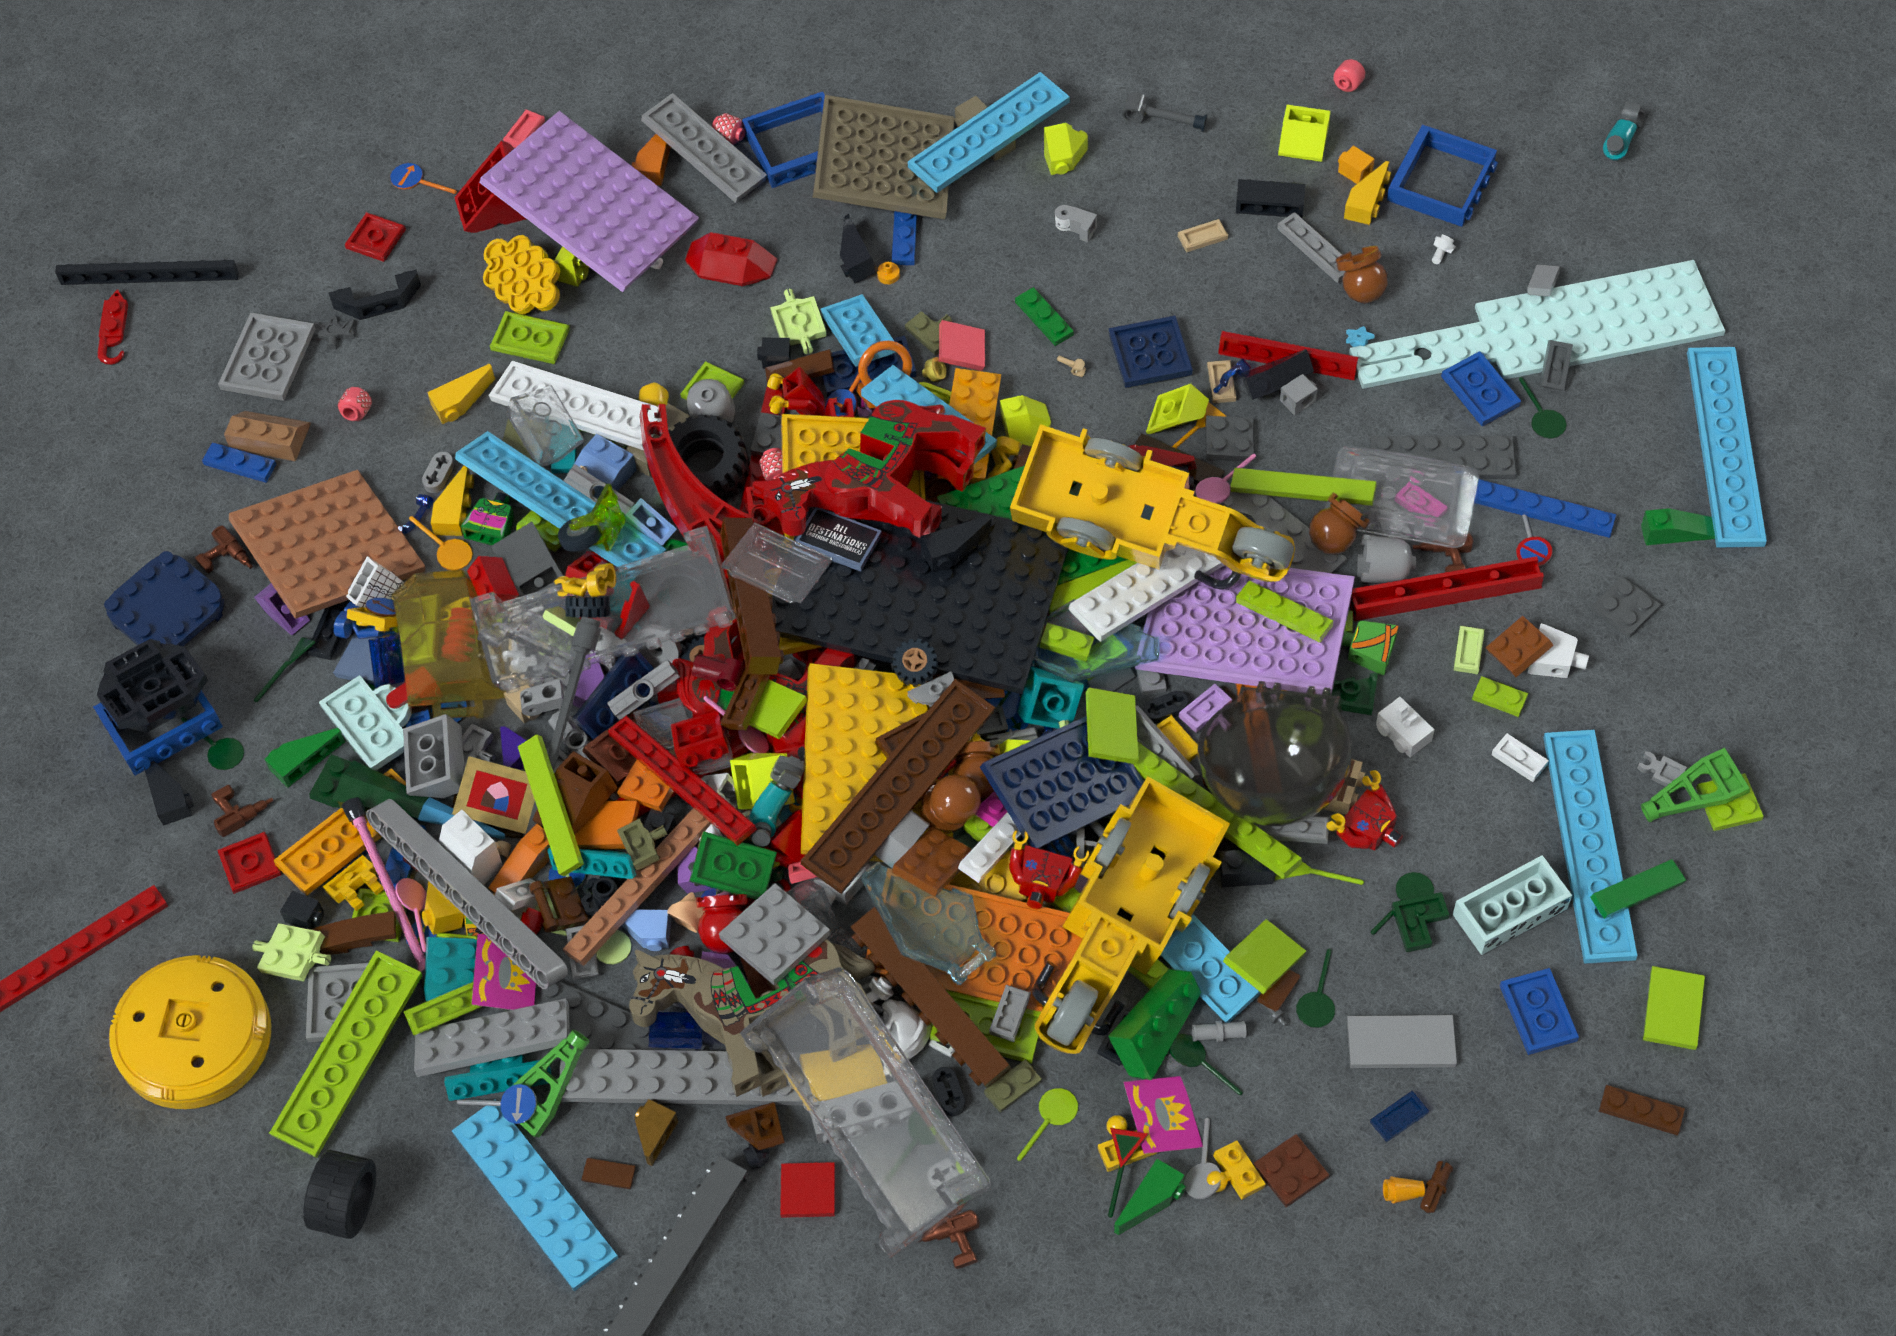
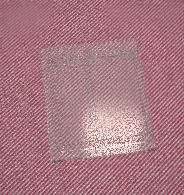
M754 522L722 563L721 567L728 570L731 576L789 603L796 601L801 604L828 568L833 558Z

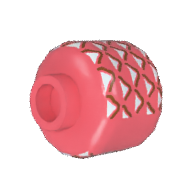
M728 113L717 116L712 123V127L732 145L743 140L746 130L743 127L742 120Z
M350 387L346 389L338 402L339 412L347 420H362L372 405V399L364 389Z
M780 448L766 450L760 459V466L765 480L771 481L782 474V450Z

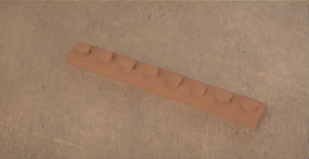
M693 808L655 849L659 860L638 871L635 870L636 876L633 879H627L563 948L565 954L584 966L700 841L699 838L702 832H705L712 823Z

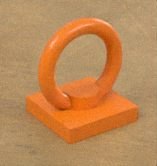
M889 340L877 342L871 345L860 358L858 373L861 382L857 384L856 392L869 408H876V406L861 396V389L872 381L868 375L867 368L870 359L876 353L883 350L897 352L903 361L902 372L908 376L911 374V356L908 350L898 342Z

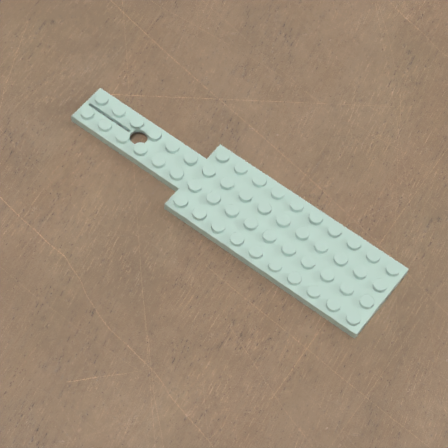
M1690 260L1555 287L1551 296H1537L1525 293L1476 303L1475 310L1480 322L1367 344L1365 346L1352 347L1349 353L1351 356L1358 357L1356 373L1362 389L1442 373L1443 370L1479 351L1490 363L1496 362L1501 377L1506 380L1542 372L1548 340L1573 344L1569 363L1570 367L1723 336L1725 329L1695 261ZM1419 348H1426L1432 355L1429 359L1422 360L1421 357L1414 355V351Z

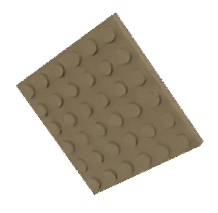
M825 95L813 198L945 219L949 185L936 193L908 168V161L952 132L954 117Z

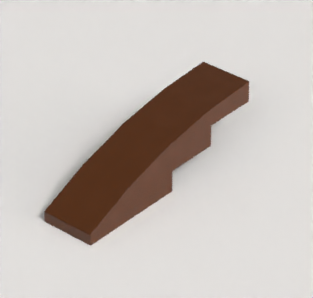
M394 911L365 915L319 926L311 930L319 931L325 936L319 953L326 955L349 953V949L373 946V941L396 939V915Z

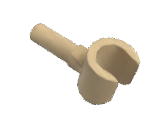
M1060 355L1057 357V361L1072 367L1071 373L1073 375L1084 376L1086 368L1082 359L1073 361Z
M505 841L495 842L498 853L508 858L511 845Z

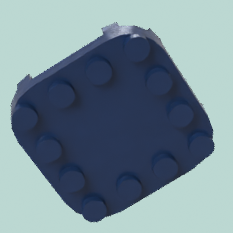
M164 551L149 561L115 590L105 601L104 606L114 628H118L136 645L153 639L163 644L184 646L213 620L218 622L222 618L224 599L218 587L184 558L173 555L169 551Z

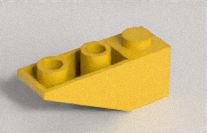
M1385 161L1351 188L1345 205L1344 219L1370 225L1372 217L1377 218L1380 205L1377 203L1378 201H1383L1386 188H1383L1384 184H1389L1392 173L1388 171V161Z
M465 465L433 504L431 526L435 535L463 536L461 525L468 516L466 509L471 507V494H469V490L474 487V475L470 474L469 468Z

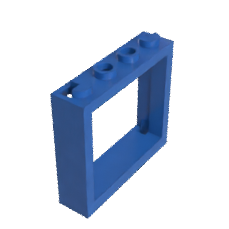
M824 92L810 95L742 119L743 127L746 130L745 136L763 172L767 174V179L772 188L815 174L818 151L771 167L754 134L818 112L822 113Z
M1422 125L1389 186L1387 201L1462 227L1466 220L1470 221L1474 212L1473 205L1479 204L1482 196L1481 189L1487 188L1490 181V172L1494 173L1497 168L1498 162L1495 161L1497 150ZM1425 146L1484 165L1462 209L1403 189Z
M201 690L198 701L205 712L138 749L129 752L113 726L115 722L102 704L99 703L93 707L134 776L145 771L144 767L148 769L151 764L150 762L155 761L159 763L223 727L215 710Z

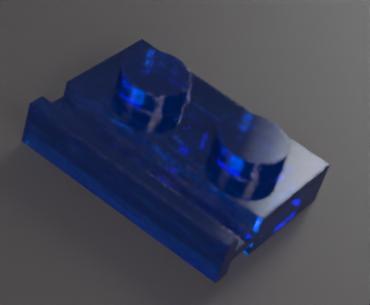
M394 632L377 637L376 639H369L374 686L379 688L387 684L393 685L404 682L405 677H407L402 633Z
M658 1012L656 1021L649 1026V1047L701 1049L702 1029L690 1013Z

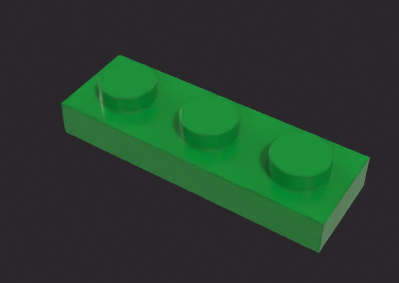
M1034 287L1015 298V303L1054 346L1074 336L1072 328Z

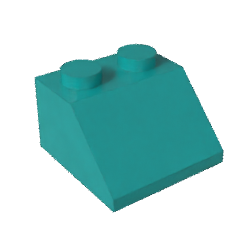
M1032 667L1017 713L1025 723L1059 729L1060 721L1069 720V724L1074 721L1084 684L1054 671Z

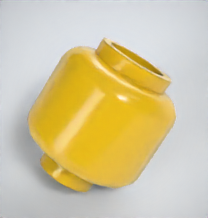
M650 383L640 389L638 401L657 407L659 404L667 405L669 393L660 384Z

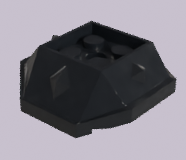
M149 639L105 663L104 676L100 682L97 697L119 729L130 728L148 733L195 707L201 690L208 682V679L185 647L163 644L160 641Z

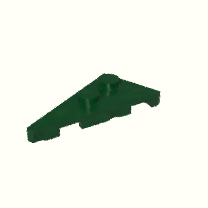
M1371 673L1369 678L1355 680V677L1346 678L1343 681L1335 680L1331 697L1287 691L1286 701L1372 716L1378 673Z

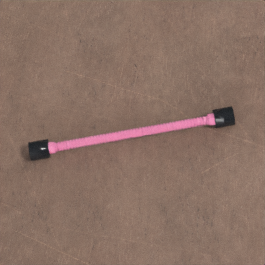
M351 798L342 804L343 811L349 822L358 829L377 875L385 889L408 945H410L412 954L416 959L418 970L422 973L420 985L424 992L426 960L424 953L405 914L404 908L397 898L393 883L366 826L367 816L361 798Z

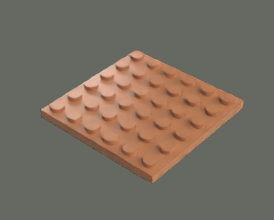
M358 470L229 513V521L295 619L349 600L346 597L348 590L366 557H370L401 580L425 572L424 563Z

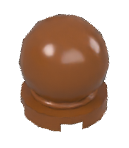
M1378 246L1363 247L1362 253L1352 255L1350 251L1336 259L1337 269L1345 271L1342 278L1343 288L1349 298L1356 302L1364 304L1374 302L1384 294L1387 288V272L1377 262L1382 256Z
M1334 492L1327 499L1331 503L1330 507L1321 509L1314 515L1310 523L1309 535L1311 542L1319 551L1325 554L1337 555L1345 552L1353 545L1357 537V528L1362 527L1366 529L1371 521L1367 518L1362 521L1360 518L1363 514L1345 500L1338 502L1336 500L1338 495Z
M987 741L967 742L965 748L955 758L957 765L953 769V774L967 776L976 784L981 794L980 803L984 802L994 792L980 766L983 762L1001 755L1000 746L997 744L994 747H990V742Z
M958 774L941 778L921 799L922 810L920 815L930 824V828L934 827L942 832H947V834L953 833L976 815L980 807L981 794L976 784L967 776Z

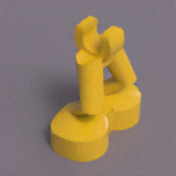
M1006 436L997 438V446L989 452L993 456L995 466L986 479L1008 472L1012 466L1008 458L1012 455H1018L1021 447L1020 442Z
M606 563L595 567L594 571L587 574L586 579L560 576L554 583L562 584L563 589L557 591L558 596L561 597L566 596L568 593L584 597L587 590L591 597H599L606 594L607 588L615 587L616 573L613 564Z

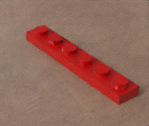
M1222 331L1220 336L1218 354L1267 364L1307 349L1314 369L1313 373L1349 380L1355 379L1358 357L1226 331Z

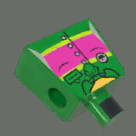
M498 492L494 500L479 499L461 525L464 538L494 545L509 536L515 518L512 507L508 505L509 496Z

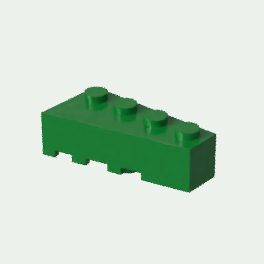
M1168 969L1108 1036L1129 1076L1152 1080L1201 994V990L1192 972Z

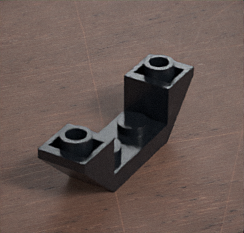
M417 269L395 275L398 289L363 297L362 299H354L351 287L329 292L333 309L359 320L404 309L421 287Z

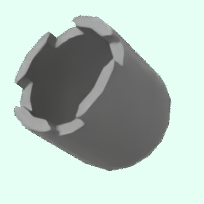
M704 379L695 383L690 388L687 396V407L690 417L694 419L699 418L698 415H706L707 418H711V415L720 417L721 421L726 419L731 423L733 422L735 404L725 385L718 380Z
M1368 534L1362 536L1360 545H1364L1363 555L1358 554L1357 576L1360 577L1359 582L1382 584L1405 580L1409 576L1410 570L1415 569L1416 556H1412L1411 548L1404 540Z

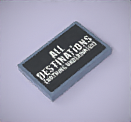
M815 507L806 522L805 532L795 540V547L862 571L880 540L882 531Z

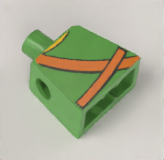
M1359 621L1355 633L1344 631L1342 645L1350 647L1348 660L1384 676L1397 638L1399 626Z

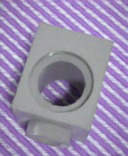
M1302 374L1281 387L1280 401L1293 415H1296L1316 402L1317 386L1312 380H1308Z

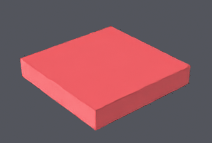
M942 320L939 324V362L982 371L985 367V330Z

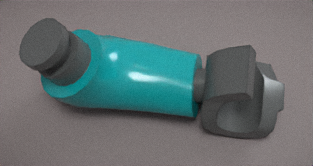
M1626 101L1624 108L1620 110L1616 118L1617 122L1603 144V153L1608 159L1618 161L1626 156L1637 127H1642L1646 117V112L1641 109V105Z
M781 755L778 757L770 774L773 780L761 793L750 812L748 819L755 824L757 829L751 834L752 842L756 846L764 847L770 843V839L776 832V823L780 812L792 793L791 789H796L806 766L800 763V759L796 757Z

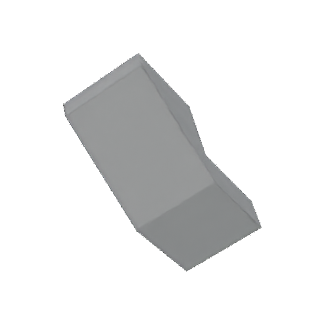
M910 811L889 834L875 856L893 869L894 864L920 839L930 824L915 812Z

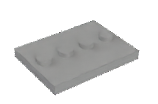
M250 313L218 383L220 390L284 401L313 333L316 330L314 323Z

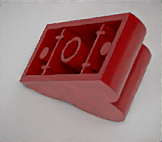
M500 141L454 197L463 229L466 232L477 233L491 229L498 223L507 225L526 220L524 216L479 183L481 177L514 149L511 144L505 141Z

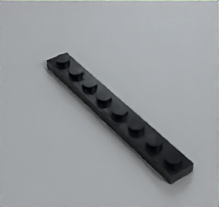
M226 259L213 261L56 265L55 269L56 276L61 285L238 280L239 277L235 261Z

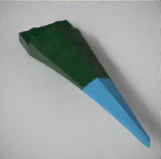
M332 754L309 793L310 799L335 808H342V804L345 801L359 797L366 812L376 805L392 799L413 819L440 825L445 824L454 816L452 815L453 808L431 797L410 796L407 794L406 785L353 760L351 762ZM474 821L489 836L499 839L505 838L504 833L482 822Z

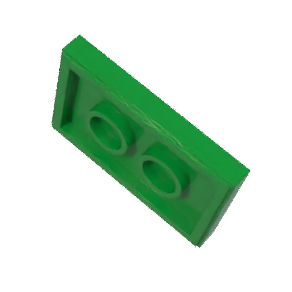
M703 831L689 882L735 895L747 894V898L757 900L767 891L777 852L743 842L737 846L729 838Z

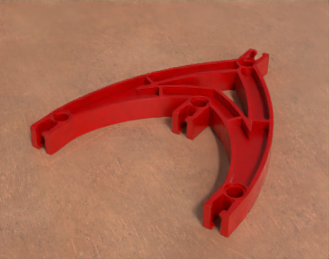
M845 398L843 406L840 407V413H844V416L836 415L834 406L838 404L837 399L828 400L825 409L826 416L854 417L852 398ZM642 404L639 414L642 444L648 467L660 497L675 525L699 558L703 556L708 559L709 565L713 563L717 567V574L723 575L725 586L731 591L720 538L723 518H752L754 528L758 529L757 544L761 545L762 552L784 542V532L780 520L775 513L768 508H764L763 499L758 497V500H762L763 504H753L752 493L755 490L754 487L745 488L743 495L744 512L729 505L706 488L686 466L671 440L668 431L666 405L659 404L657 413H654V418H659V422H650L648 410H651V405ZM651 434H656L660 438H653ZM754 517H761L764 521H758Z

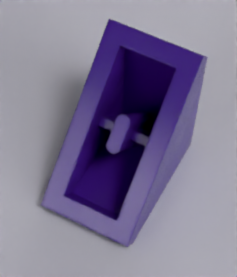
M506 726L500 727L503 766L522 770L524 765L517 746L527 740Z

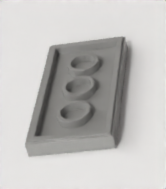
M1453 1015L1347 1016L1350 1068L1456 1067L1457 1065Z

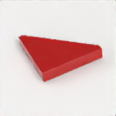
M635 581L630 583L632 592L629 601L625 600L620 618L623 619L622 623L614 632L615 636L623 640L650 607L641 586Z

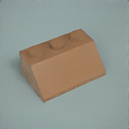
M243 411L231 417L224 436L230 448L257 455L296 461L311 423Z

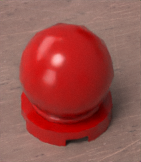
M747 894L696 897L697 908H703V911H705L699 919L698 932L706 948L720 954L735 952L720 939L719 933L742 913L740 910L742 908L741 905H747Z

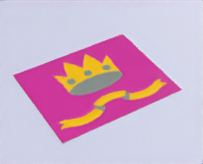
M478 934L472 1005L510 1010L533 1006L536 983L485 934Z
M1180 1076L1123 1082L1137 1132L1149 1134L1141 1144L1144 1154L1203 1147L1188 1094Z

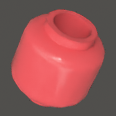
M1345 60L1334 73L1333 80L1335 85L1342 91L1353 92L1365 79V69L1356 60Z

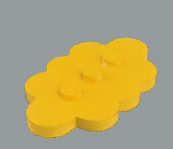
M524 235L515 236L509 242L503 239H494L487 244L483 255L488 267L484 271L483 282L489 289L495 291L497 299L505 304H509L510 308L518 314L529 313L534 307L541 311H548L556 306L560 298V291L555 283L560 276V267L554 260L548 258L547 252L542 247L534 246L532 240Z

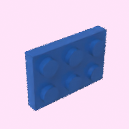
M1481 351L1442 371L1441 377L1481 426L1514 410L1521 404V400Z
M1550 968L1500 982L1501 991L1528 1055L1578 1041V1033Z

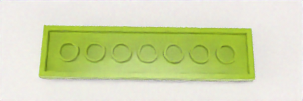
M377 950L375 951L269 1132L271 1136L315 1158L319 1156L422 977L420 971Z

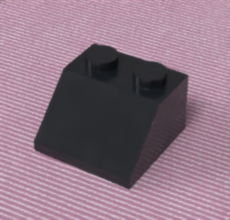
M1221 840L1217 849L1219 861L1222 862L1219 866L1222 887L1273 884L1274 872L1230 840Z

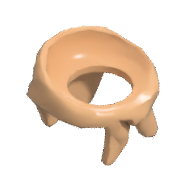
M690 892L682 900L672 904L667 913L674 918L677 924L698 933L699 919L705 911H703V908H697L696 897L693 892Z

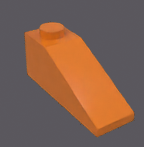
M655 134L637 153L636 161L632 162L631 166L656 185L662 186L671 146Z
M536 824L518 842L488 887L489 890L495 894L499 887L528 878L532 879L550 861L547 852L550 845L544 828Z

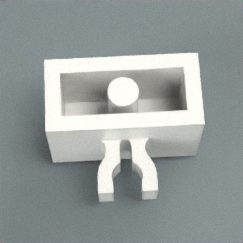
M1398 697L1378 713L1376 721L1378 731L1383 736H1388L1394 742L1399 752H1405L1409 757H1412L1432 741L1434 729L1401 697Z

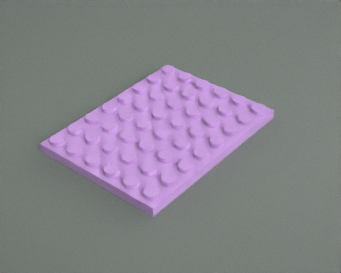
M560 111L486 172L479 182L622 292L682 238L699 219L689 209Z
M1224 565L1209 576L1218 580H1224L1229 577L1232 570ZM1289 568L1287 574L1279 581H1261L1242 574L1233 586L1223 590L1209 587L1198 581L1148 612L1135 661V669L1331 697L1355 576ZM1251 581L1332 619L1333 627L1320 643L1236 603V596L1247 582Z

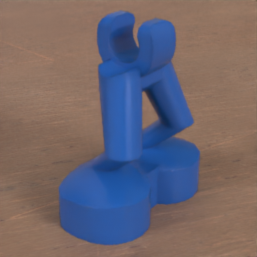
M352 601L337 616L334 623L335 636L345 639L351 635L353 629L358 639L379 636L391 640L395 636L394 631H378L372 625L367 626L369 627L367 629L361 630L356 621L347 619V609L359 607Z

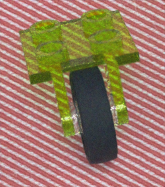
M611 484L605 485L591 513L573 518L561 526L558 531V538L565 550L581 551L593 545L603 544L606 551H611L622 527L625 525V514L620 509L618 497L614 493Z

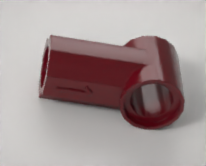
M699 654L693 662L692 676L716 682L720 688L726 691H735L745 665L733 658H727L725 661Z

